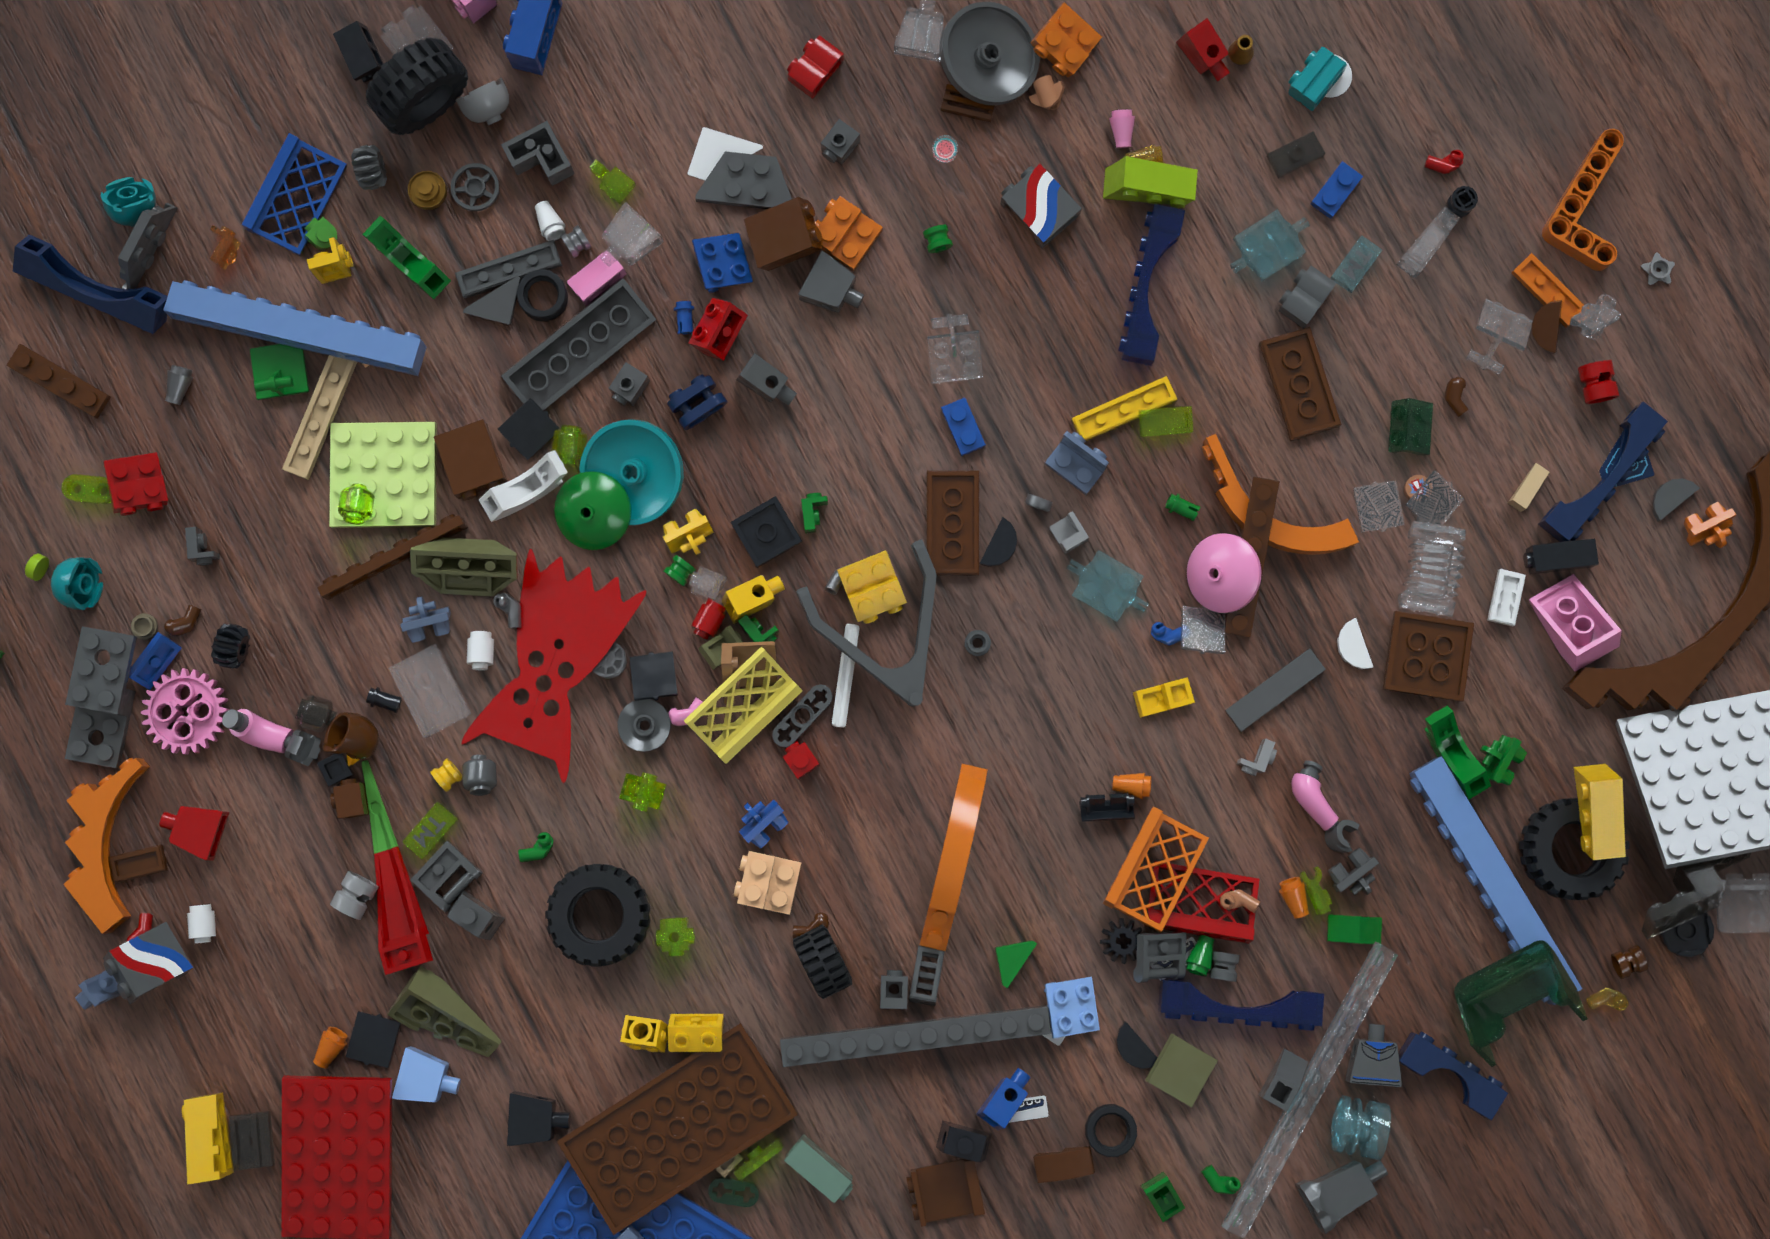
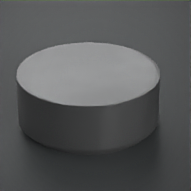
M1028 494L1025 501L1027 505L1046 512L1050 511L1053 503L1032 494Z

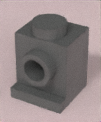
M887 970V975H881L880 1008L907 1009L908 976H903V970ZM897 984L899 992L892 994L889 991V986Z

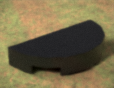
M1002 517L979 563L980 565L988 567L1001 565L1007 562L1014 554L1017 545L1016 531L1011 522Z
M1124 1021L1118 1030L1116 1039L1117 1049L1121 1057L1131 1066L1141 1069L1152 1068L1157 1060V1056L1129 1024Z

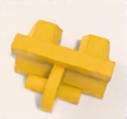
M694 509L685 515L688 524L679 528L676 521H670L663 525L665 533L663 538L672 554L679 550L685 553L693 549L697 555L701 553L698 546L706 542V536L714 533L706 516H702L697 509Z

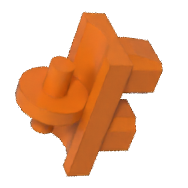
M1716 502L1706 508L1705 513L1709 520L1703 522L1697 513L1685 518L1684 526L1689 533L1687 542L1690 546L1704 540L1707 546L1714 543L1717 547L1722 548L1727 545L1726 537L1732 534L1729 527L1733 525L1732 518L1736 517V513L1732 508L1726 510L1719 502Z

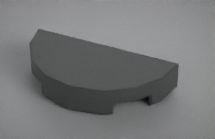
M1683 478L1672 479L1660 485L1654 493L1652 509L1657 522L1699 490L1700 487L1694 482Z

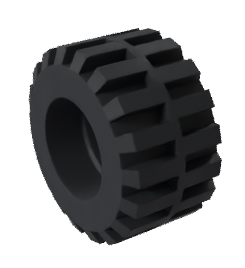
M820 925L793 939L794 949L819 997L825 999L852 985V977L828 929L824 925Z

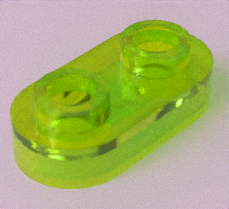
M73 474L66 477L62 483L63 495L72 501L96 504L111 502L106 477ZM80 484L81 491L75 493V487ZM107 487V493L102 496L100 494L101 489Z

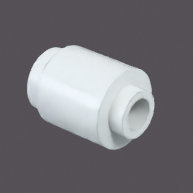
M470 632V638L467 639V664L472 665L473 670H488V666L493 665L494 639L491 638V632Z
M211 904L189 906L190 913H187L189 939L194 938L195 943L211 942V937L216 936L215 911H212Z

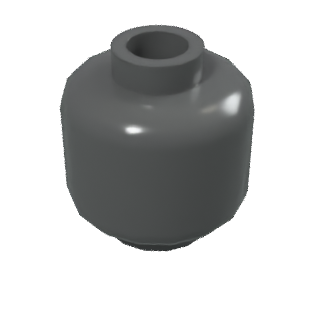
M473 755L470 757L471 760L466 761L462 765L463 788L475 796L490 794L491 790L497 786L496 763L487 759L485 755Z

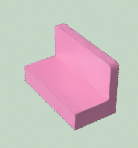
M604 251L570 278L567 283L585 306H587L623 278L626 272L618 260L616 261L608 251Z

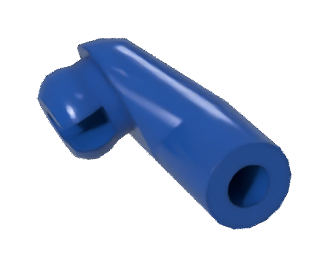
M1156 622L1151 628L1152 637L1168 646L1184 640V637L1188 638L1186 631L1184 632L1187 626L1184 627V625L1172 630L1164 626L1162 622Z

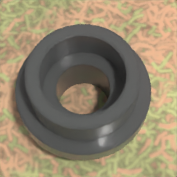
M974 630L966 636L964 644L969 654L982 656L989 651L991 640L986 632ZM973 640H982V647L975 648L972 643Z

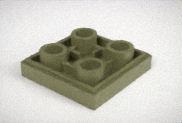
M1171 1033L1145 1081L1192 1107L1218 1060Z

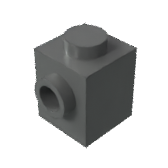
M839 119L821 142L822 155L832 163L837 161L843 165L859 144L860 133Z
M625 362L609 387L613 394L611 398L623 406L626 403L634 406L649 384V377Z

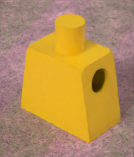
M760 575L726 591L722 603L731 621L735 624L746 614L750 616L771 605L775 599L774 595L785 590L779 576L766 581L764 576ZM752 592L759 593L761 597L754 596Z

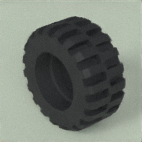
M431 37L425 40L421 39L413 45L409 44L404 47V50L394 54L393 58L381 66L382 68L373 75V80L367 86L366 100L368 106L391 133L398 135L411 134L415 130L419 131L427 124L436 121V118L440 115L442 116L450 106L455 104L456 99L462 95L463 88L467 86L468 72L466 67L443 40Z
M1578 798L1559 799L1541 806L1539 812L1533 813L1529 817V825L1524 826L1521 832L1524 835V840L1519 841V849H1523V856L1520 857L1521 864L1526 865L1528 869L1525 871L1528 878L1534 879L1535 886L1540 890L1547 891L1548 895L1565 900H1588V898H1597L1603 895L1605 890L1610 891L1616 886L1614 881L1621 879L1625 872L1621 870L1623 865H1628L1629 857L1627 856L1594 860L1589 869L1581 874H1569L1558 867L1552 854V842L1555 834L1561 827L1567 824L1581 825ZM1625 841V849H1630L1629 841Z
M592 864L578 867V869L564 875V878L554 886L555 890L552 895H549L547 901L549 903L548 911H545V919H548V927H546L548 934H551L555 947L559 948L565 957L573 959L578 964L600 967L620 962L630 954H633L646 937V931L651 920L649 919V911L651 909L650 903L647 902V894L639 885V881L622 868L607 864ZM599 889L612 893L620 901L623 908V921L619 930L612 937L605 940H592L585 937L579 932L574 922L573 914L577 901L585 893Z

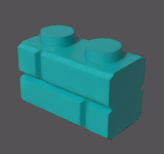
M1321 47L1317 53L1313 50L1304 62L1307 65L1302 72L1297 70L1288 82L1291 85L1288 92L1289 95L1298 102H1301L1310 111L1317 107L1345 72L1347 66L1346 62L1334 56L1325 47Z

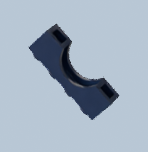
M1421 1031L1419 1035L1411 1032L1398 1052L1399 1063L1421 1076L1438 1068L1451 1070L1462 1083L1464 1094L1462 1103L1484 1118L1492 1121L1508 1095V1092L1501 1089L1504 1084L1490 1075L1488 1079L1478 1074L1481 1069L1468 1061L1463 1064L1456 1060L1458 1054L1443 1046L1442 1049H1439L1433 1045L1435 1040Z

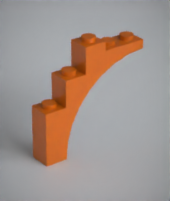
M129 758L119 766L120 771L114 776L112 774L106 776L98 783L99 788L96 784L87 783L85 785L82 783L71 791L72 796L66 800L85 824V826L80 825L69 834L71 837L65 841L84 868L80 866L68 875L70 879L63 885L102 934L112 933L131 917L120 899L113 882L108 857H110V837L114 819L122 800L134 782L150 767L142 758Z

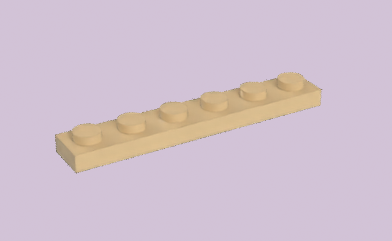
M331 355L328 356L282 470L309 480L329 432L330 423L334 420L357 362Z

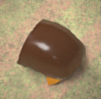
M344 712L337 715L330 723L322 747L329 754L346 753L348 766H351L360 759H366L374 754L379 741V733L375 725L367 717L358 713Z

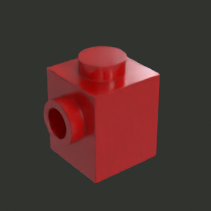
M796 741L785 749L787 754L783 758L798 780L820 766L805 742L799 744Z

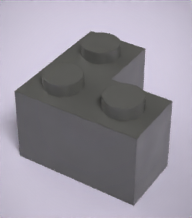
M548 121L501 144L517 176L541 164L552 186L575 174Z

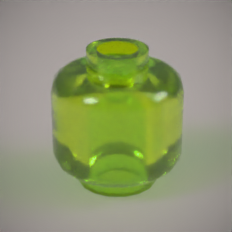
M561 425V429L554 431L552 451H556L563 463L575 464V459H581L587 444V435L582 432V427Z
M354 483L351 487H346L341 491L338 513L347 523L363 524L364 521L372 517L375 496L365 485Z

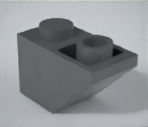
M1284 1048L1259 1096L1287 1112L1300 1088L1308 1061Z

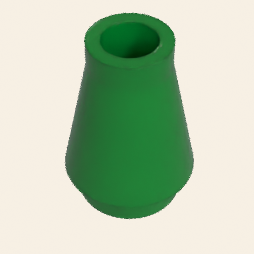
M1199 935L1197 943L1186 960V970L1198 976H1207L1208 971H1211L1215 939Z

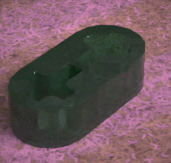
M727 1177L714 1179L708 1188V1194L714 1202L741 1207L753 1206L758 1201L760 1195L759 1188L755 1183ZM719 1183H724L725 1189L733 1191L718 1197V1193L713 1191V1187H718ZM746 1187H750V1191L755 1193V1197H750L749 1201H744V1196L735 1194L736 1191H744Z

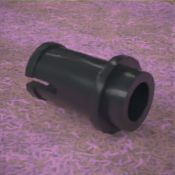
M379 687L376 689L371 688L366 699V703H369L370 707L378 706L394 713L398 712L402 697L380 691Z

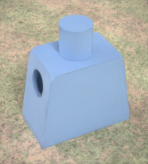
M410 1046L405 1048L392 1099L437 1102L441 1098L442 1091L456 1095L461 1079L447 1076L448 1062Z

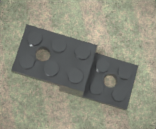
M82 626L65 705L75 707L65 759L119 769L136 691L126 689L137 636ZM107 650L110 653V661L105 665H101L98 661V655L101 651ZM100 730L104 735L103 742L99 745H94L91 740L92 734Z

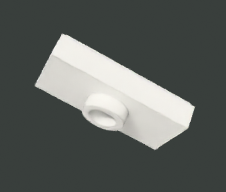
M1504 569L1498 570L1487 621L1512 627L1515 626L1526 577L1525 574Z

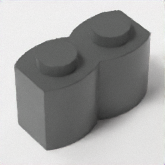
M1310 266L1307 271L1302 269L1293 281L1297 284L1294 290L1291 292L1287 289L1279 300V303L1282 304L1279 312L1303 329L1337 284L1313 266Z

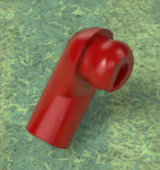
M1453 150L1450 155L1443 159L1428 155L1424 167L1442 174H1449L1462 165L1464 154L1460 150Z
M141 913L139 915L138 928L128 936L126 942L152 929V914Z

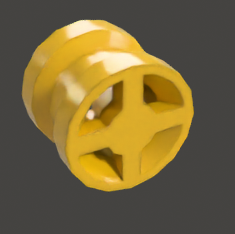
M448 758L443 761L440 768H434L430 771L436 782L446 792L451 789L453 783L462 780V774Z

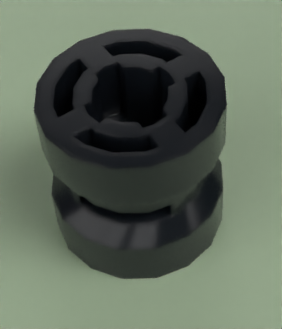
M1469 186L1458 187L1447 200L1446 208L1448 212L1456 218L1467 216L1478 202L1476 191Z

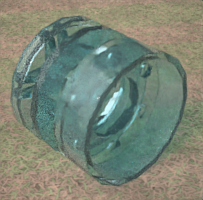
M1341 1095L1331 1123L1332 1150L1341 1153L1345 1148L1346 1153L1352 1155L1357 1144H1359L1360 1156L1381 1160L1386 1150L1390 1132L1391 1110L1389 1104L1370 1100L1363 1111L1360 1098H1354L1351 1102V1097Z

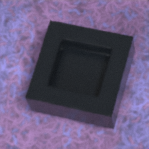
M344 753L334 754L317 763L328 787L354 775L351 767L348 766Z

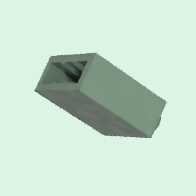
M805 1134L801 1136L786 1154L784 1161L833 1203L838 1199L843 1201L852 1191L853 1175Z

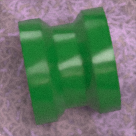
M946 224L937 225L923 231L924 238L928 240V253H939L953 246L952 240L947 235L949 229Z
M675 554L672 558L673 563L666 567L663 572L684 587L687 584L688 576L694 574L696 569Z

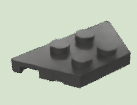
M727 151L724 152L695 196L696 202L769 209L792 199L777 157Z
M165 203L164 209L156 206L151 210L142 211L118 257L120 278L126 280L122 289H136L145 270L152 266L154 261L153 255L157 247H160L165 241V232L178 209L176 206Z

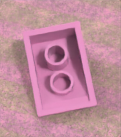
M1574 574L1529 599V603L1558 652L1575 672L1620 646L1622 630Z

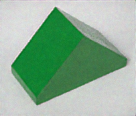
M1328 914L1327 941L1381 944V917Z
M1033 940L995 947L1001 983L1004 987H1009L1037 945Z
M1164 1172L1140 1185L1162 1222L1185 1209L1184 1204Z

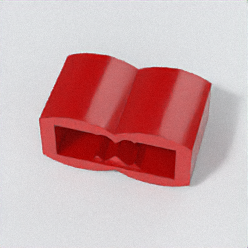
M820 35L815 40L810 39L803 48L804 55L799 60L795 58L787 68L789 72L788 81L812 99L844 60V53Z

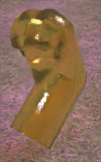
M1604 988L1586 998V1002L1592 1010L1606 1004L1618 1011H1624L1629 1005L1623 993L1611 988Z

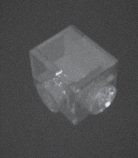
M699 567L698 572L693 571L688 586L692 587L691 592L693 595L718 603L727 579L725 575Z

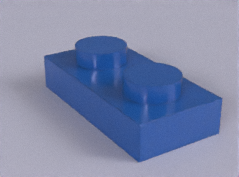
M1342 161L1310 204L1332 219L1363 176Z
M966 398L941 407L961 456L986 446Z
M157 632L130 668L129 678L150 690L154 686L153 681L157 682L182 647L160 632Z

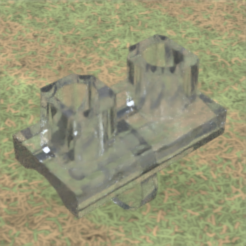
M1602 294L1598 297L1597 303H1587L1582 306L1581 312L1571 318L1570 325L1581 327L1582 335L1589 339L1599 338L1602 336L1604 328L1620 318L1621 313L1615 310L1616 299L1607 294Z

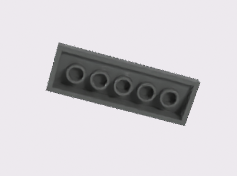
M621 278L500 376L523 404L532 398L544 410L653 323L656 318L625 279Z

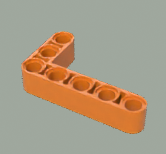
M1616 129L1605 130L1594 142L1542 230V237L1548 244L1595 271H1602L1610 266L1617 258V250L1610 242L1577 224V221L1623 146L1624 137ZM1604 139L1610 140L1613 144V148L1607 147L1604 143ZM1591 161L1598 162L1600 170L1594 169ZM1578 182L1584 183L1588 191L1579 189ZM1565 204L1572 205L1575 213L1568 212ZM1552 225L1558 226L1562 231V235L1555 234L1552 230ZM1574 239L1582 240L1584 248L1577 247ZM1597 252L1604 253L1607 261H1601L1597 256Z

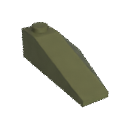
M422 966L409 979L387 1014L410 1029L419 1031L420 1028L434 1032V1038L440 1040L443 1037L453 1039L459 1047L489 1057L501 1043L497 1035L443 979Z

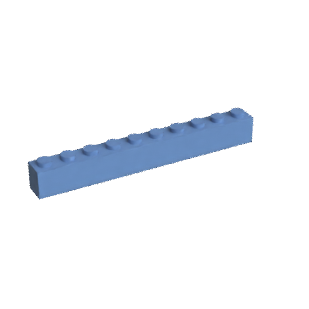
M185 280L182 283L172 281L163 309L168 316L175 320L415 376L419 375L427 348L420 339V336L414 333L405 332V335H402L384 326L376 329L363 321L350 323L337 315H331L329 318L321 316V313L315 310L306 309L303 312L296 310V307L289 304L281 303V306H277L263 298L251 300L238 292H232L231 295L225 294L216 287L207 286V289L198 287L193 282Z
M1442 756L1436 757L1410 772L1412 788L1417 794H1422L1426 801L1423 804L1431 817H1436L1440 824L1437 826L1440 834L1445 840L1449 839L1454 847L1451 851L1455 859L1459 863L1463 862L1468 870L1465 872L1467 879L1473 886L1477 885L1482 893L1479 895L1481 902L1487 909L1491 908L1495 915L1493 919L1495 925L1500 932H1505L1510 941L1507 944L1515 956H1520L1524 963L1521 967L1529 979L1533 978L1538 987L1535 990L1544 1003L1547 1001L1548 1004L1556 1005L1583 989Z

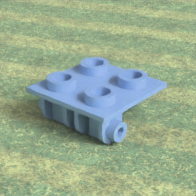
M1092 977L1045 984L1044 992H1046L1048 1005L1046 1006L1049 1011L1052 1038L1100 1030Z

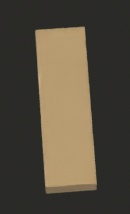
M1535 463L1508 501V504L1520 512L1526 510L1548 476L1549 471Z

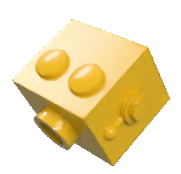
M625 1015L621 1043L633 1050L643 1049L649 1052L665 1053L668 1040V1025L665 1022L657 1019Z

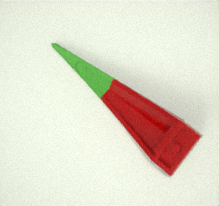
M365 760L362 761V770L371 822L376 885L379 886L377 889L378 951L385 975L433 961L426 936L429 932L369 762Z

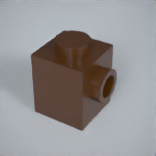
M355 778L340 781L341 786L333 787L334 793H331L330 799L332 808L337 811L338 819L369 815L365 783H357Z

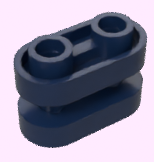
M701 374L690 382L691 386L685 390L680 388L669 395L670 400L667 405L672 413L682 412L683 416L678 422L684 430L693 428L728 403L722 393L715 395L712 393L711 390L715 388L716 383L710 375L705 377ZM703 397L704 402L693 409L690 407L692 403Z

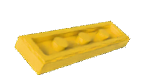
M1167 376L1077 415L1071 420L1077 433L1088 441L1169 405L1178 399Z

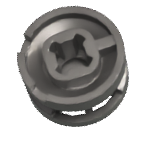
M614 642L605 657L592 671L598 676L607 679L619 676L627 664L624 649Z

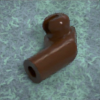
M1462 377L1452 378L1447 383L1444 396L1445 401L1457 417L1469 410L1461 400L1463 388L1466 387V382Z
M189 605L184 617L166 621L164 625L165 631L171 636H180L191 632L201 609Z

